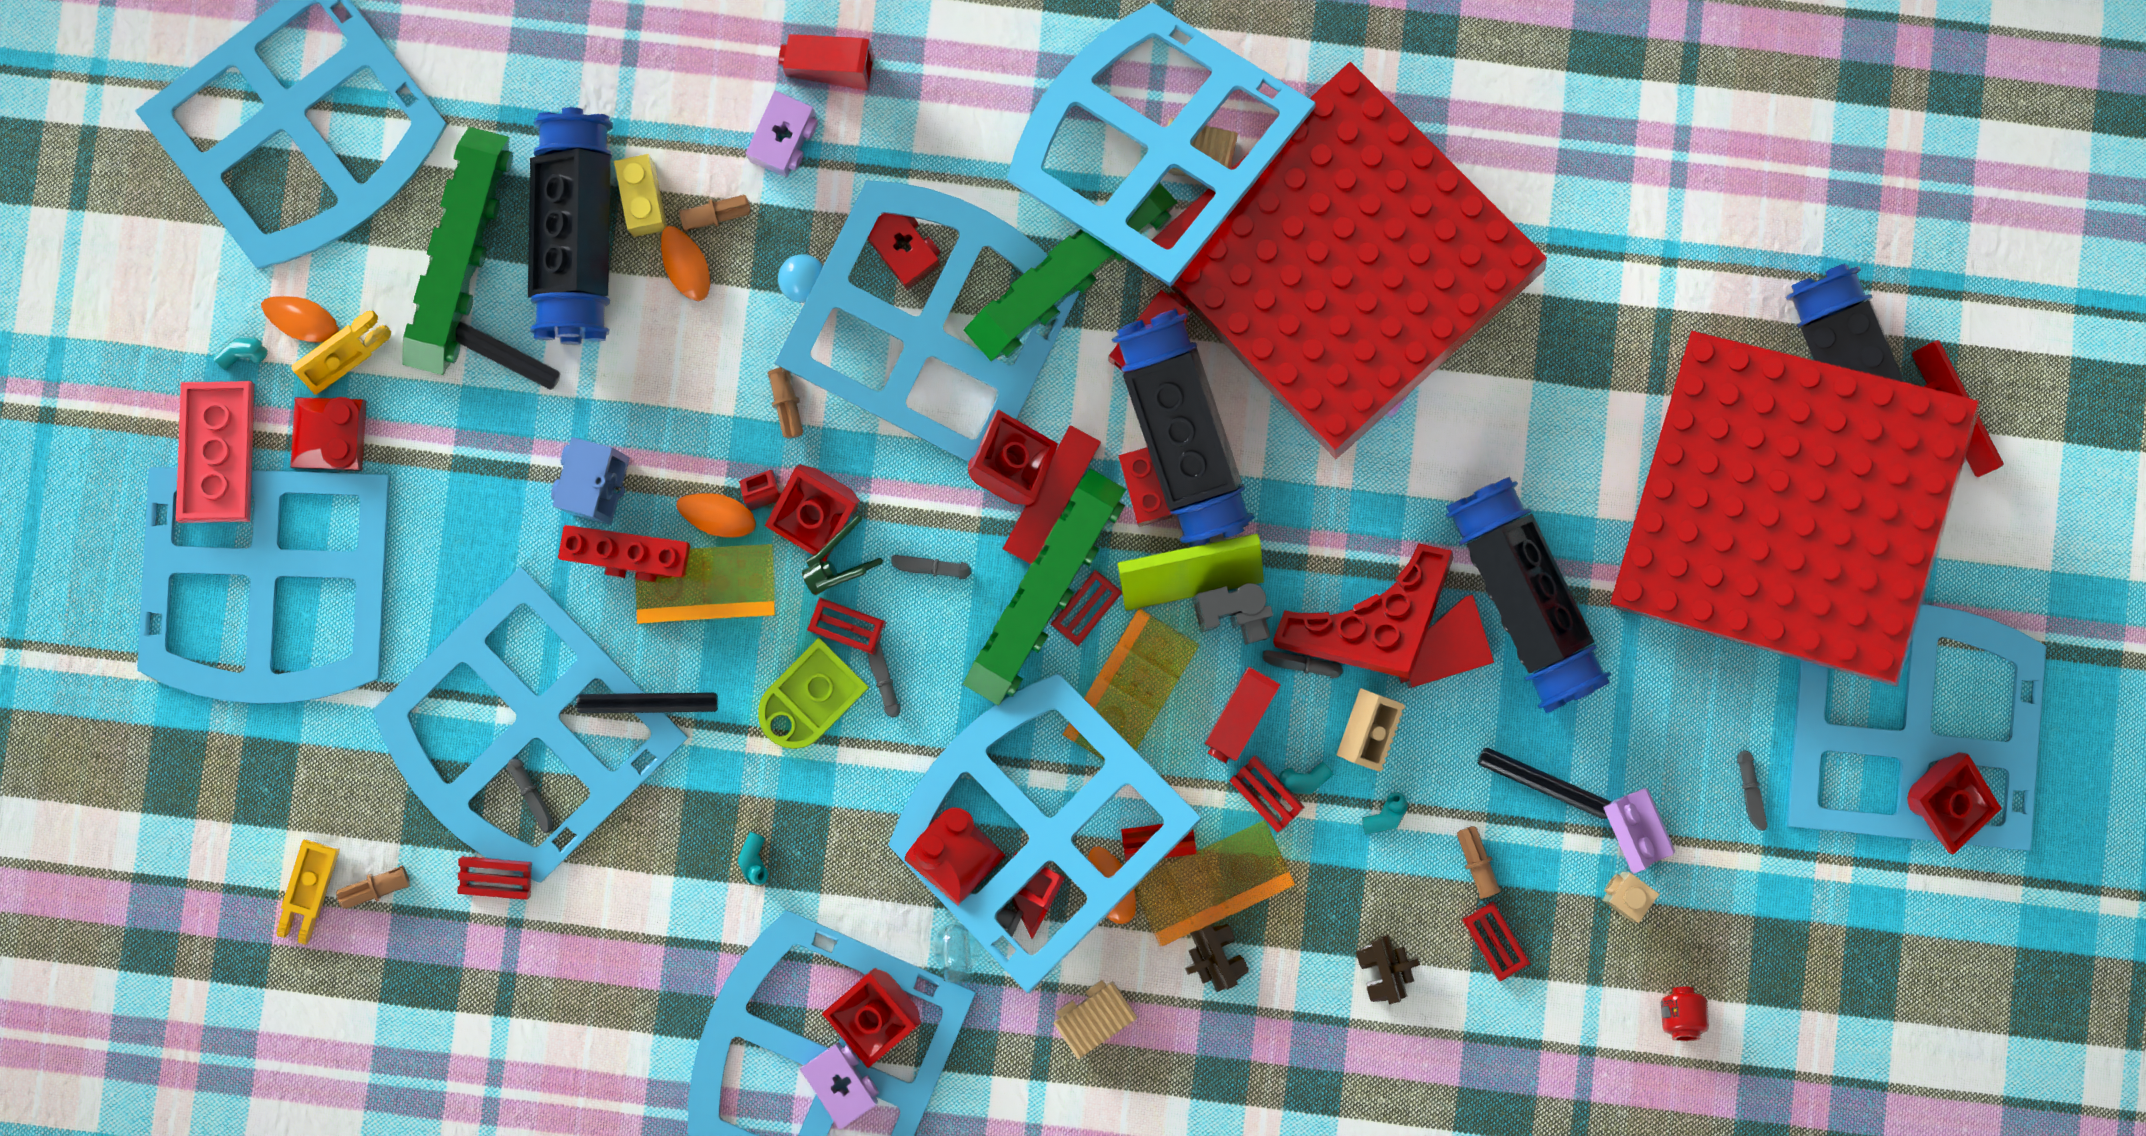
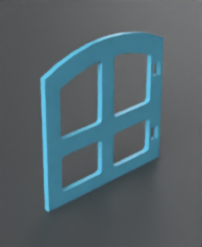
M280 0L135 110L257 269L289 262L318 251L370 220L413 179L433 152L448 125L351 0ZM340 2L352 16V18H349L344 23L332 11ZM320 4L346 36L347 44L291 88H284L258 55L257 49L262 43L312 5ZM236 67L263 101V109L211 149L201 152L175 119L174 111L228 69ZM370 68L409 117L411 125L382 166L367 182L359 184L307 118V112L360 70ZM405 85L418 100L408 107L397 94ZM286 131L337 196L338 202L334 207L304 222L271 234H264L225 184L223 177L225 173L276 134Z
M1152 2L1126 16L1100 34L1079 52L1056 77L1026 123L1015 149L1007 179L1009 183L1171 287L1314 110L1316 102ZM1177 29L1192 39L1186 45H1183L1172 38ZM1153 37L1160 39L1212 72L1210 77L1168 127H1161L1093 84V81L1113 63ZM1263 83L1279 92L1274 99L1259 91ZM1242 90L1278 112L1279 116L1236 169H1228L1193 147L1191 143L1233 91ZM1073 106L1082 107L1148 149L1147 154L1103 206L1095 205L1042 170L1053 140ZM1172 168H1178L1213 190L1216 194L1171 249H1164L1129 227L1127 222L1167 172Z
M866 180L774 364L969 463L970 459L976 454L985 432L998 409L1017 419L1080 291L1067 297L1057 307L1060 314L1055 318V322L1046 339L1036 333L1040 325L1039 323L1031 328L1012 365H1008L998 359L991 362L982 351L947 334L943 329V325L982 247H990L1022 274L1031 267L1033 269L1036 268L1048 255L1037 244L1010 224L960 198L914 185ZM882 213L909 216L953 228L959 234V238L919 316H912L852 285L848 280V276L878 216ZM832 309H841L902 341L903 350L881 391H875L811 357V350ZM928 357H934L996 389L997 398L976 439H969L907 407L906 399Z
M149 467L137 671L163 684L195 695L224 701L254 704L293 703L321 699L351 691L380 679L390 475L252 470L251 492L254 494L255 500L251 546L248 548L177 546L174 543L178 468ZM288 493L358 496L360 498L357 549L353 552L281 549L279 539L282 497ZM157 504L168 505L167 526H156ZM175 574L246 575L249 577L246 664L242 672L237 673L200 664L171 653L168 650L171 581ZM281 577L353 579L355 581L353 651L349 658L302 671L276 674L273 671L277 582ZM151 613L162 614L160 635H150Z
M521 566L373 709L383 741L397 768L429 811L457 838L486 858L532 862L531 880L539 883L545 880L689 738L664 712L634 713L650 729L651 736L616 771H610L561 721L560 715L562 711L596 679H601L615 694L645 692ZM522 604H528L577 655V661L544 694L539 696L487 644V638ZM461 663H467L515 712L516 720L455 781L448 784L437 771L423 748L410 720V713ZM539 738L589 788L590 796L540 846L533 847L491 824L471 809L470 802L507 766L509 760L515 758L534 739ZM648 750L656 758L639 773L633 763ZM568 827L576 836L560 851L553 841ZM511 871L523 876V871Z
M1922 605L1910 644L1904 725L1900 731L1827 723L1824 715L1828 667L1800 660L1786 826L1940 842L1924 818L1910 810L1907 802L1908 792L1912 785L1927 772L1928 765L1931 762H1938L1943 758L1961 752L1969 754L1976 766L2001 768L2007 774L2002 824L1999 826L1984 825L1965 844L2031 851L2046 645L2019 630L1990 618L1957 609ZM1941 637L1985 650L2014 665L2010 737L2007 741L1936 735L1931 731L1937 643ZM2022 681H2033L2031 703L2021 701ZM1834 751L1897 758L1900 762L1897 811L1893 815L1821 808L1818 805V789L1822 753ZM2014 790L2024 791L2023 813L2012 811Z
M1058 673L1016 692L1013 697L1005 698L999 706L996 704L978 717L947 746L914 789L898 819L888 846L1024 991L1029 994L1203 818ZM1051 710H1058L1104 757L1105 765L1054 817L1049 818L989 757L988 750L1002 738L1027 722ZM970 773L1029 835V841L977 894L970 893L958 906L904 859L917 838L933 823L946 798L962 775ZM1125 785H1131L1163 817L1164 824L1113 877L1106 878L1074 845L1073 838ZM1053 861L1087 895V902L1035 955H1029L998 922L997 915L1047 863ZM1002 937L1017 950L1010 959L994 945Z
M786 910L762 932L742 956L726 980L710 1011L699 1041L692 1070L688 1100V1136H759L720 1117L725 1065L731 1041L734 1037L745 1039L802 1065H805L829 1049V1047L755 1016L747 1010V1004L760 984L794 945L805 947L860 971L864 975L868 974L873 968L885 971L892 976L905 992L942 1008L943 1016L914 1081L906 1082L872 1066L867 1068L856 1055L859 1064L855 1067L863 1078L868 1075L879 1091V1094L875 1097L891 1103L900 1109V1115L891 1136H914L976 992ZM816 933L837 941L832 953L813 945ZM917 977L939 986L933 997L914 989ZM840 1037L839 1043L844 1048L848 1044ZM837 1074L838 1081L834 1084V1087L837 1090L843 1088L847 1092V1086L851 1080L848 1077L842 1079ZM817 1095L813 1099L798 1136H828L834 1120Z

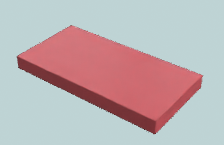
M252 381L181 382L176 500L177 522H250L255 387Z

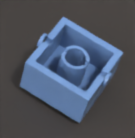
M571 437L570 444L566 445L562 451L561 465H563L560 479H556L552 487L551 499L554 500L552 506L570 515L611 525L618 499L625 494L623 481L630 457L612 447ZM616 487L621 489L619 494L614 492Z

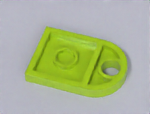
M818 638L763 694L758 708V719L761 729L772 742L781 747L800 749L810 746L819 740L870 687ZM781 715L788 717L792 724L790 732L785 736H778L772 730L773 720Z

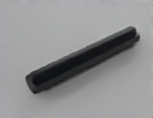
M462 321L456 327V342L549 390H552L557 385L560 378L558 370Z
M714 692L579 694L576 700V707L579 713L716 712L719 700L718 695Z
M1483 748L1478 758L1480 766L1601 819L1608 818L1603 807L1611 803V801L1490 748Z

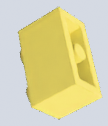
M649 154L615 160L614 165L627 230L633 237L662 232L667 227L654 161Z

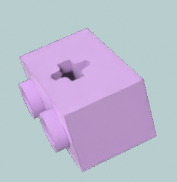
M774 90L745 153L748 160L788 178L791 169L796 171L802 161L804 152L800 149L805 139H811L817 128L818 120L815 119L816 113L814 108ZM788 129L791 138H784L782 142H780L777 134H784Z
M837 1042L803 1065L800 1070L840 1130L876 1106L878 1100L875 1096L879 1094V1091L868 1075L863 1078L855 1067L859 1064V1060L848 1045L843 1048ZM837 1074L842 1079L848 1077L851 1080L847 1086L849 1092H846L843 1088L837 1090L834 1087V1084L838 1081Z

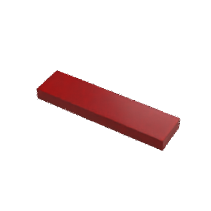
M1071 425L1069 426L1054 453L1035 501L1025 506L1002 548L1004 551L1030 565L1035 561L1055 523L1063 514L1101 441Z

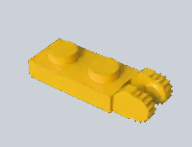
M373 310L366 311L355 318L351 326L347 325L291 365L292 370L312 393L317 395L369 358L374 350L383 343H386L390 338L391 330L386 325L379 326L369 332L363 341L360 336L369 331L379 320Z
M303 839L281 906L283 911L276 936L287 937L292 928L294 915L298 913L304 915L298 933V942L305 945L308 944L316 924V918H319L340 849Z

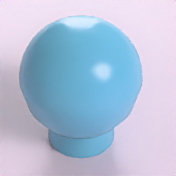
M797 254L788 258L782 264L778 273L780 290L788 299L798 303H805L823 264L815 257L807 254Z

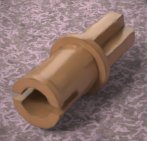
M746 195L717 202L710 199L709 204L679 210L685 232L712 224L719 227L720 222L747 216L751 213L750 203Z
M782 368L768 371V377L774 397L772 407L777 409L782 434L787 439L799 437L803 434L797 407L800 399L795 396L790 372L785 369L782 370Z
M1470 826L1458 831L1457 837L1467 861L1465 868L1470 869L1480 899L1501 892L1490 861L1493 860L1492 856H1487L1478 829L1475 826Z
M401 865L398 868L376 876L369 874L366 880L338 889L336 895L340 906L343 909H347L375 899L376 902L380 901L382 896L411 887L407 871Z

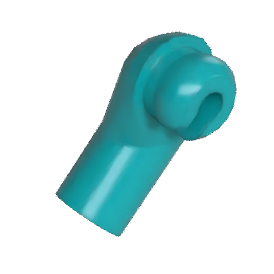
M236 338L217 353L213 359L223 370H227L240 357H249L253 363H260L268 355V350L262 346V341L257 338Z
M1322 761L1308 774L1296 773L1293 768H1286L1280 773L1279 780L1292 794L1310 795L1333 776L1334 773Z
M1391 793L1387 797L1380 814L1362 817L1365 835L1393 830L1399 826L1408 810V802L1402 793Z
M749 831L737 862L747 882L752 885H762L769 876L759 856L766 838Z

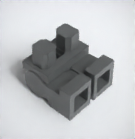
M1248 583L1232 593L1228 592L1227 587L1199 593L1192 598L1201 633L1216 629L1220 626L1219 619L1232 616L1230 618L1232 628L1240 626L1245 645L1270 638L1266 620L1273 616L1271 605L1265 607L1266 594L1260 586Z

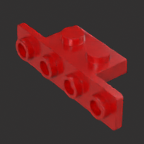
M1935 340L1912 352V356L1927 383L1923 387L1969 398L1939 340ZM1979 415L1977 416L1965 457L1976 477L1983 476L2004 465Z
M565 525L563 527L558 558L563 561L605 568L604 575L625 578L626 572L636 573V580L656 583L657 577L670 579L671 577H685L691 545L685 541Z

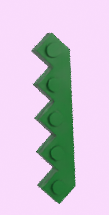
M468 127L457 144L453 157L454 160H457V167L454 171L453 179H447L440 204V207L443 208V216L440 226L433 229L426 254L429 256L427 273L425 276L420 275L413 303L416 304L413 324L407 323L403 336L402 365L444 375L449 364L457 361L460 343L456 342V327L464 315L468 316L472 309L473 295L469 294L470 278L477 267L481 268L487 254V248L482 246L483 231L491 219H496L500 208V200L495 199L496 184L504 172H509L513 161V152L509 151L510 137Z
M1159 182L1128 220L1127 225L1140 234L1153 227L1158 231L1172 218L1169 212L1178 202ZM1080 229L1072 237L1069 235L1053 248L1045 260L1033 269L1031 267L1010 285V289L997 301L993 299L963 331L991 362L1003 354L1006 358H1009L1023 345L1020 339L1029 329L1039 323H1042L1044 326L1048 325L1060 314L1057 307L1067 297L1077 291H1080L1081 294L1087 292L1098 281L1095 275L1103 266L1115 259L1121 262L1125 257Z
M1091 468L1088 470L1071 496L1070 502L1063 514L1058 518L1045 540L1044 546L1037 558L1032 562L1019 584V588L1011 602L1006 606L993 628V632L984 648L977 655L962 683L964 686L998 706L1006 694L1014 696L1023 681V678L1018 676L1022 666L1032 650L1039 653L1049 635L1044 630L1058 607L1064 610L1074 594V591L1069 589L1082 565L1085 564L1090 567L1100 548L1095 546V543L1108 521L1115 524L1121 515L1125 505L1120 501L1127 489Z

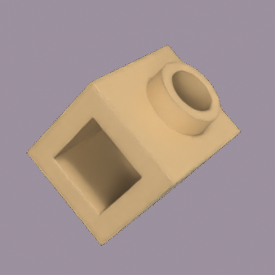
M1622 871L1620 875L1615 874L1604 889L1607 894L1602 901L1629 921L1639 923L1657 899L1659 893L1632 873Z

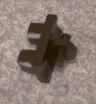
M1228 924L1216 927L1210 925L1190 933L1196 947L1189 950L1193 964L1185 967L1187 975L1198 972L1202 983L1212 981L1216 992L1237 986L1236 980H1239L1248 973L1249 969L1241 955L1227 960L1222 947L1234 942V935Z
M1389 934L1371 941V944L1356 951L1359 965L1362 969L1377 965L1381 978L1366 983L1371 1002L1388 1000L1390 1005L1398 1003L1401 999L1407 997L1404 984L1414 982L1411 968L1420 965L1418 957L1408 959L1405 947L1393 949Z

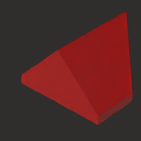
M1046 866L1012 899L1016 910L1024 912L1021 919L1032 940L1065 876Z

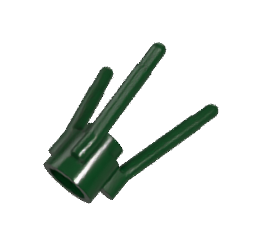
M857 515L817 554L806 559L809 567L802 570V576L812 594L818 595L835 585L866 574L867 570L883 563L882 558H877L837 573L831 561L828 560L825 563L821 561L862 521L861 515Z

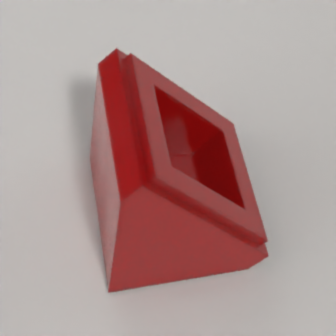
M768 470L739 481L744 503L750 511L777 502L781 495L773 470Z

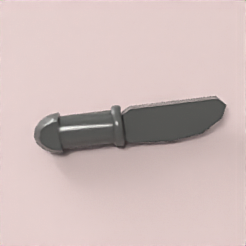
M893 555L891 557L892 566L901 571L933 574V576L959 577V579H965L971 574V568L965 562L953 563L939 561V559L932 560Z
M878 642L875 655L868 653L869 663L875 680L878 682L876 687L879 688L885 707L884 711L888 716L894 718L899 715L901 707L896 698L892 685L893 679H890L881 644Z
M1270 650L1263 652L1264 661L1272 666L1304 671L1305 674L1330 676V678H1338L1343 673L1342 666L1335 661H1322L1311 659L1310 656L1305 658L1303 656Z
M1743 750L1738 754L1737 763H1739L1743 781L1742 789H1744L1746 810L1754 827L1764 831L1768 826L1761 792L1758 788L1760 783L1757 782L1753 763L1754 757L1749 751Z
M513 758L507 764V771L513 776L521 791V796H524L542 831L548 833L553 829V821L549 810L537 792V786L532 783L523 767L524 763L519 759Z

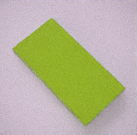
M1258 534L1117 563L1125 611L1191 598L1199 593L1227 587L1229 590L1239 588L1248 583L1258 584L1264 582L1261 543Z

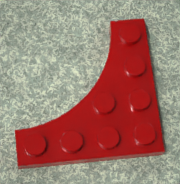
M1418 543L1410 561L1396 577V582L1380 596L1375 594L1353 605L1354 609L1333 615H1330L1329 612L1298 613L1284 610L1273 639L1274 646L1284 650L1410 679L1454 558L1452 550Z

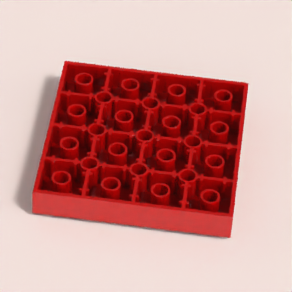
M1351 61L1309 98L1316 102L1314 110L1170 287L1186 301L1187 306L1335 460L1546 269L1547 257ZM1245 155L1231 169H1236L1247 155ZM1210 188L1206 190L1151 241L1164 249H1171L1216 193Z
M1691 331L1610 604L1615 609L1898 687L1980 409L1979 400Z

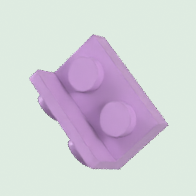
M1647 788L1617 798L1603 807L1632 874L1645 870L1654 862L1672 856L1675 853L1670 837Z

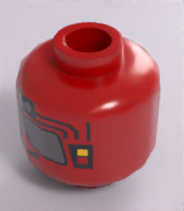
M1682 986L1673 988V994L1667 995L1661 1000L1663 1031L1672 1035V1040L1695 1041L1701 1039V1034L1709 1029L1707 998L1694 993L1693 987Z

